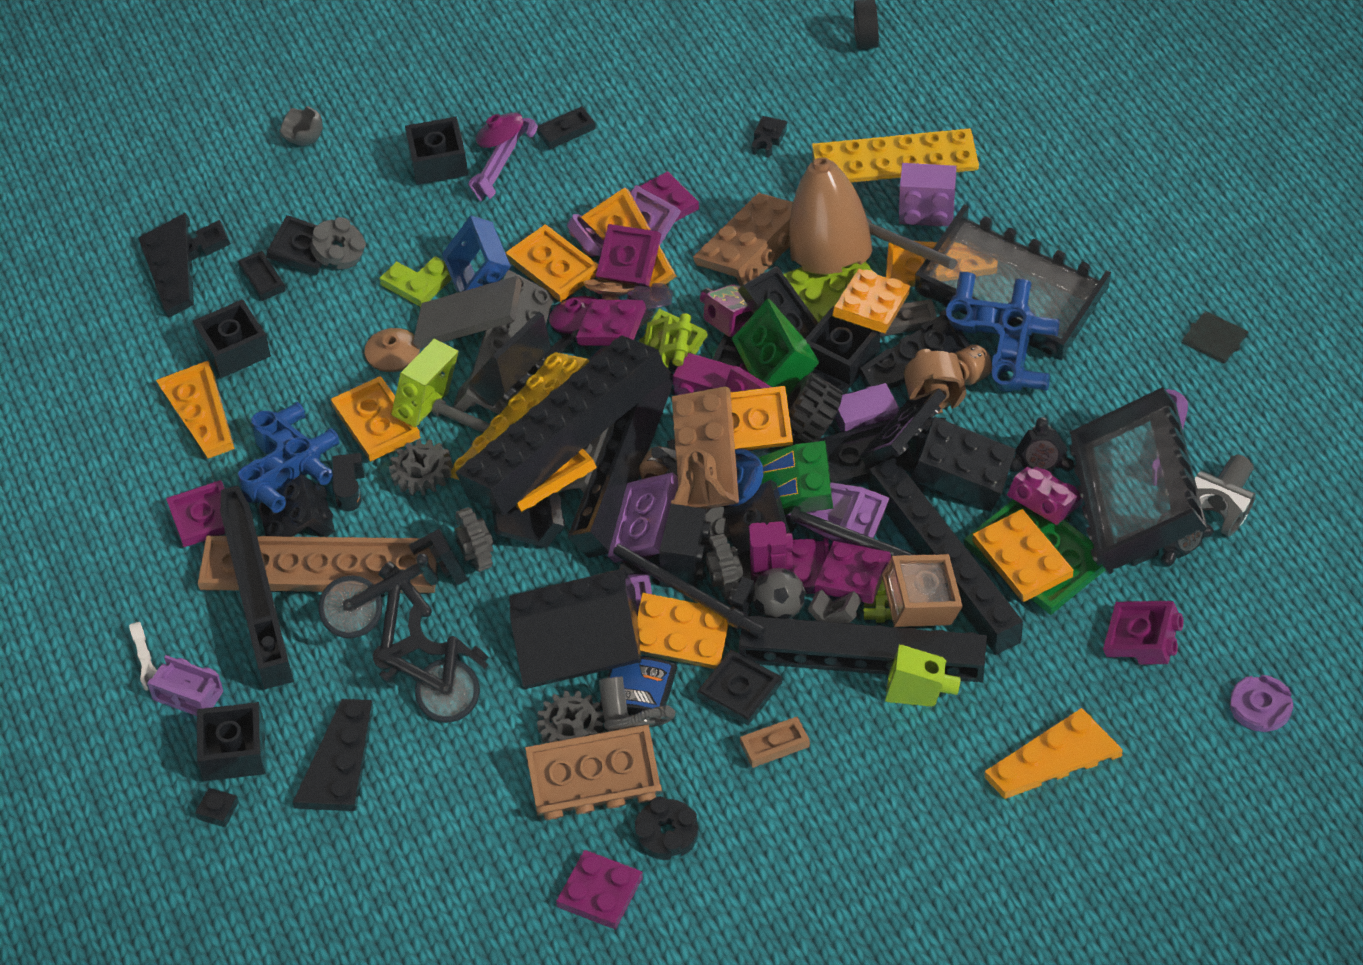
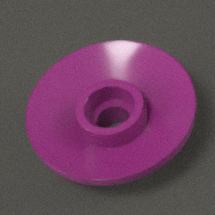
M515 112L492 115L477 133V144L480 147L489 148L506 142L522 128L524 123L523 117Z
M576 296L559 303L550 313L549 322L551 327L559 333L572 334L581 327L591 300L598 299L591 296Z

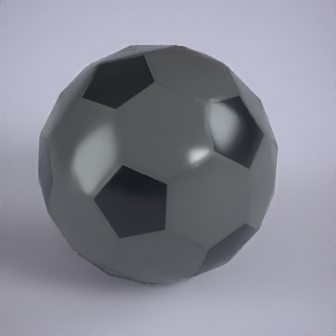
M784 568L769 569L756 579L752 600L754 607L763 617L792 618L799 613L804 604L805 589L802 581L794 572Z

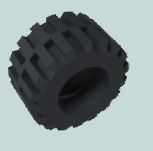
M813 372L803 377L787 398L793 445L818 442L830 426L841 404L842 391Z

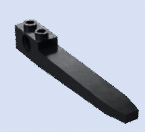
M239 486L222 489L220 513L264 690L292 683L294 680L250 506Z

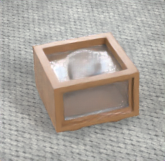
M949 554L891 557L882 573V579L894 627L952 625L962 608V602Z

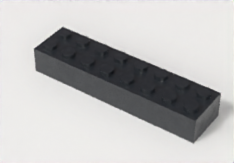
M623 335L613 340L607 348L594 356L579 371L573 373L567 381L551 391L545 399L532 407L517 422L511 424L505 432L489 442L483 450L467 460L455 472L467 498L502 516L505 515L520 500L536 489L579 453L582 448H585L669 377L659 350Z

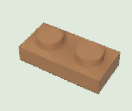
M796 716L741 736L740 744L752 768L808 748L810 747V740Z

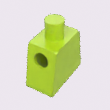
M899 644L888 675L885 702L932 707L936 705L940 692L957 695L961 678L944 674L946 660L943 657Z

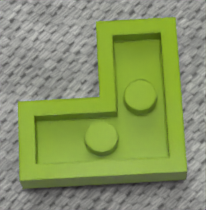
M436 256L419 272L396 261L379 278L381 286L421 307V303L430 301L452 280L445 261Z

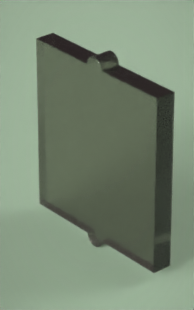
M1205 311L1196 323L1191 324L1189 332L1182 339V344L1225 364L1235 351H1239L1240 344L1247 337L1248 331Z

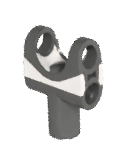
M1239 454L1230 457L1218 477L1204 471H1200L1195 477L1202 509L1216 511L1224 518L1221 533L1229 537L1243 524L1256 497V493L1243 488L1254 470V466L1248 458Z

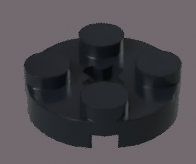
M656 797L640 811L635 821L636 838L639 846L644 853L655 859L670 860L671 856H676L680 853L683 856L692 850L698 839L696 812L678 800ZM672 825L674 831H667L666 834H662L661 826Z

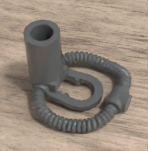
M623 677L599 680L605 722L604 727L608 731L648 724L649 727L660 726L668 723L675 717L676 712L669 705L646 709L635 715H628Z

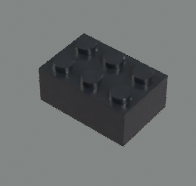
M934 417L923 439L910 478L917 483L992 512L1002 494L1016 449Z

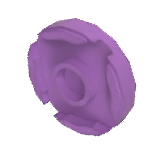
M1252 675L1236 683L1231 693L1230 709L1234 718L1241 725L1253 731L1269 732L1281 728L1288 722L1293 711L1292 694L1289 688L1280 680L1268 675L1252 678Z

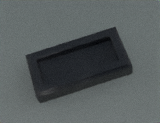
M263 251L238 261L239 268L261 302L286 291L285 284Z

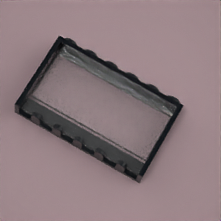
M964 204L933 248L935 251L956 259V267L951 270L926 259L915 274L914 290L925 298H931L942 303L947 308L952 296L956 295L959 273L970 272L976 275L972 299L1008 304L1011 303L1015 279L1028 280L1031 282L1028 306L1032 313H1035V316L1060 320L1058 336L1032 333L1029 337L1028 345L1041 350L1049 357L1062 360L1103 294L1109 289L1111 272L1106 270L1101 279L1097 280L1089 276L1091 267L1086 262H1081L1078 270L1065 265L1066 255L1060 250L1055 252L1052 259L1040 253L1041 243L1036 239L1031 240L1029 247L1016 242L1017 232L1013 228H1007L1003 236L992 231V220L987 216L981 219L980 225L968 220L969 206ZM959 310V312L967 314V311ZM1015 317L1009 322V325L1012 327L1020 326L1023 319Z
M1164 387L1070 431L1072 444L1069 445V448L1076 460V464L1073 467L1081 483L1078 486V491L1085 502L1082 510L1089 522V527L1086 530L1094 546L1091 549V554L1096 564H1102L1109 574L1114 573L1113 569H1117L1174 543L1186 535L1193 534L1197 530L1200 532L1207 530L1177 405Z

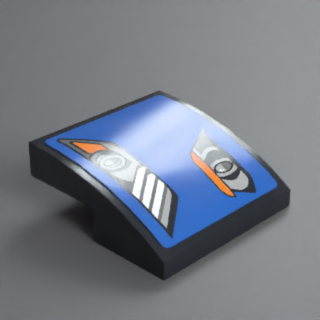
M641 657L640 663L610 669L607 678L623 677L627 710L635 715L646 709L667 705L678 667L676 664L668 661ZM600 699V708L603 711L602 700Z

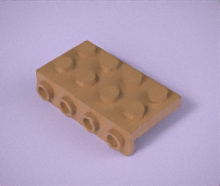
M758 193L693 256L695 264L737 277L740 287L763 274L790 247L789 227L793 202Z
M649 724L525 747L537 817L544 816L545 820L562 818L563 812L575 810L576 815L594 812V806L603 804L607 805V809L625 806V800L637 798L638 803L649 802L656 798V794L662 793Z

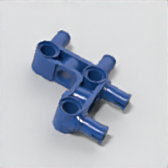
M960 272L956 295L952 296L946 308V315L951 326L956 330L976 334L977 332L997 334L999 344L997 354L993 355L992 377L999 390L1011 392L1014 390L1019 391L1026 387L1047 391L1050 382L1049 373L1025 370L1024 364L1028 342L1032 333L1058 336L1060 320L1035 316V313H1032L1028 306L1031 282L1028 280L1015 279L1011 303L1006 304L972 299L976 275L970 272ZM957 311H967L963 319L957 320L953 318ZM1015 317L1023 319L1020 326L1012 327L1009 325V322ZM1010 371L1013 373L1010 380H999L1003 372Z
M298 402L293 403V405L278 413L260 411L254 414L251 422L255 443L268 455L262 459L252 461L238 472L241 491L247 502H262L274 513H278L286 506V499L277 491L299 475H310L319 484H328L333 477L332 470L320 462L319 458L327 450L339 445L338 434L332 428H329L326 432L310 439L291 425L305 418L304 408Z

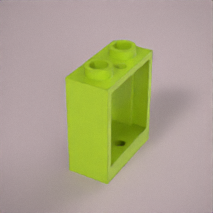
M434 338L400 373L391 415L416 428L432 411L435 401L443 399L449 393L459 351Z

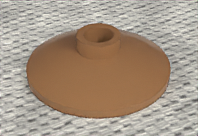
M602 279L584 281L586 288L602 294V299L618 300L619 296L631 294L639 290L638 285Z
M389 328L377 332L366 343L365 357L367 362L373 368L384 372H396L405 369L420 353V349H417L413 343L415 335L401 328Z

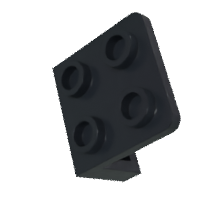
M302 474L277 491L286 499V506L282 511L274 513L262 502L259 505L265 536L293 537L306 527H310L325 537L335 532L332 521L333 514L327 503L325 488Z
M559 492L549 495L537 502L533 507L527 508L522 512L516 505L503 516L492 511L494 530L498 535L548 548L557 534H560L564 528L565 521L562 517Z

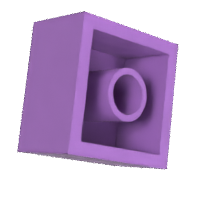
M902 163L899 224L948 227L954 218L957 166Z

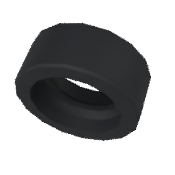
M855 0L853 16L857 48H878L879 29L875 0Z

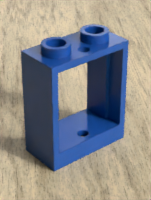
M471 215L442 253L457 293L500 281L511 267L493 222ZM481 249L485 262L474 273L470 262Z

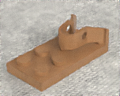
M725 386L672 396L678 490L671 503L704 509L738 504L739 495L730 389Z

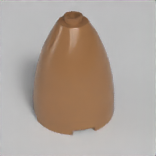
M817 158L806 169L796 190L790 216L789 242L791 260L802 265V270L817 274L842 272V267L856 262L861 265L872 253L870 229L861 200L845 173L828 158Z

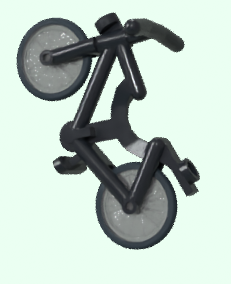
M419 554L415 564L405 570H400L391 561L387 562L378 574L384 580L375 585L363 577L354 575L343 576L332 581L324 589L320 597L319 616L326 629L338 637L358 638L369 633L379 622L383 609L382 598L388 595L381 646L374 650L373 661L381 669H390L387 673L384 670L379 673L381 679L389 687L392 688L396 684L393 678L399 672L415 680V697L418 706L426 716L435 721L444 723L455 722L466 717L474 709L480 693L479 681L475 672L467 664L459 661L458 658L459 655L467 656L483 670L487 671L490 666L485 661L489 657L477 646H474L471 650L455 636H450L444 643H435L427 639L423 634L421 619L422 617H429L432 609L411 584L410 580L422 575L428 584L436 585L438 583V576L430 567L427 555ZM402 591L413 604L409 612L408 622L411 636L393 644L400 592ZM420 648L430 655L442 656L445 659L434 661L424 669H421L401 657Z

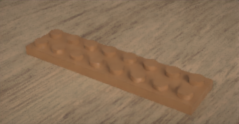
M206 536L198 579L200 590L239 591L226 536ZM257 536L271 591L323 592L332 581L349 575L363 577L375 585L384 580L378 574L387 562L391 561L400 570H405L415 564L419 554L427 555L428 563L436 575L438 571V563L429 548L413 555L409 544L420 538ZM422 575L410 580L419 593H435L436 585L428 584ZM345 582L336 586L331 592H363L368 587L359 582Z

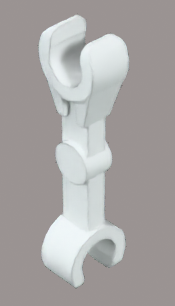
M141 622L130 624L129 628L133 641L136 644L139 661L142 665L141 684L144 690L147 691L146 683L150 678H153L157 670L151 663V656L146 646V638Z

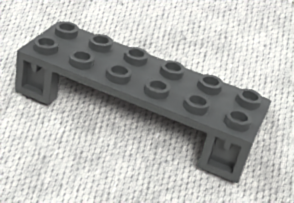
M510 270L507 271L501 280L518 276L522 282L515 322L485 331L472 373L459 388L453 408L465 412L469 406L473 408L477 403L500 414L508 405L509 400L517 395L526 385L525 383L522 387H519L516 384L513 387L516 392L505 403L500 399L492 407L468 384L486 362L539 311L544 315L546 324L554 297L548 290Z

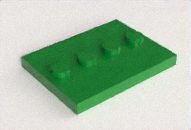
M1013 499L964 538V547L997 572L972 541L973 533L1023 509L1074 570L1072 578L1031 598L1033 602L1052 615L1106 569L1102 564L1097 565L1091 554V549L1094 548L1092 541L1067 521L1062 520L1059 524L1055 525Z

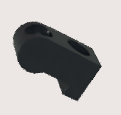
M361 453L332 456L333 489L336 495L337 506L343 511H353L362 502L357 479L365 478Z

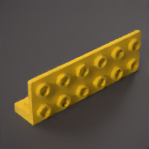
M971 128L812 144V162L817 158H828L845 173L851 183L901 178L902 163L957 166L956 172L979 169Z
M557 352L548 356L542 367L528 378L526 385L520 392L509 400L505 409L492 419L490 426L483 434L473 441L468 451L455 461L453 468L450 470L451 478L459 480L455 472L467 460L477 455L489 442L505 432L511 424L517 422L532 407L545 399L551 391L557 389L573 373L579 371L590 361L586 358Z

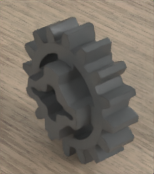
M418 439L414 446L406 443V450L397 449L398 457H391L392 465L389 466L394 485H399L401 492L409 489L412 496L416 491H420L423 496L426 494L427 489L436 492V485L445 486L444 478H451L452 476L450 469L453 468L448 449H443L441 443L433 446L431 439L426 444H422L421 440Z
M469 507L457 511L455 517L458 527L454 528L456 533L455 539L464 560H471L472 565L479 572L492 567L493 562L490 552L494 551L492 547L493 540L483 518L477 519L475 512L473 513L472 508Z
M719 534L708 538L710 552L706 553L705 563L712 586H718L721 596L724 597V600H727L732 588H738V581L742 579L743 570L736 547H730L726 536Z
M565 691L563 698H559V696L554 694L553 703L545 701L543 703L544 711H538V733L541 734L543 743L604 733L603 723L605 722L600 703H593L591 695L584 699L581 698V691H577L575 696H570L569 692Z

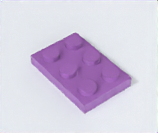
M673 472L627 483L608 557L613 562L625 561L613 554L617 544L625 546L642 557L659 553L671 500H674L678 487V477Z

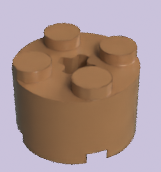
M922 349L915 354V358L904 369L903 374L909 400L938 388L945 394L946 398L939 405L941 409L937 414L943 413L942 409L950 405L952 409L957 407L966 396L962 371L955 353Z

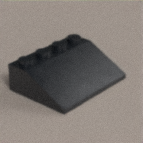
M625 568L509 596L511 625L522 683L525 689L641 662L635 587Z

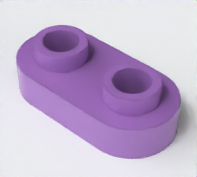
M574 214L567 223L569 233L583 246L582 250L591 257L601 256L604 240L581 218L582 215Z

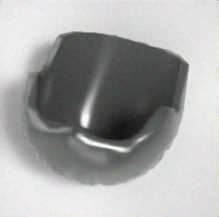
M306 106L304 110L292 108L286 114L279 134L293 144L300 146L311 145L321 135L323 129L322 117L315 109Z

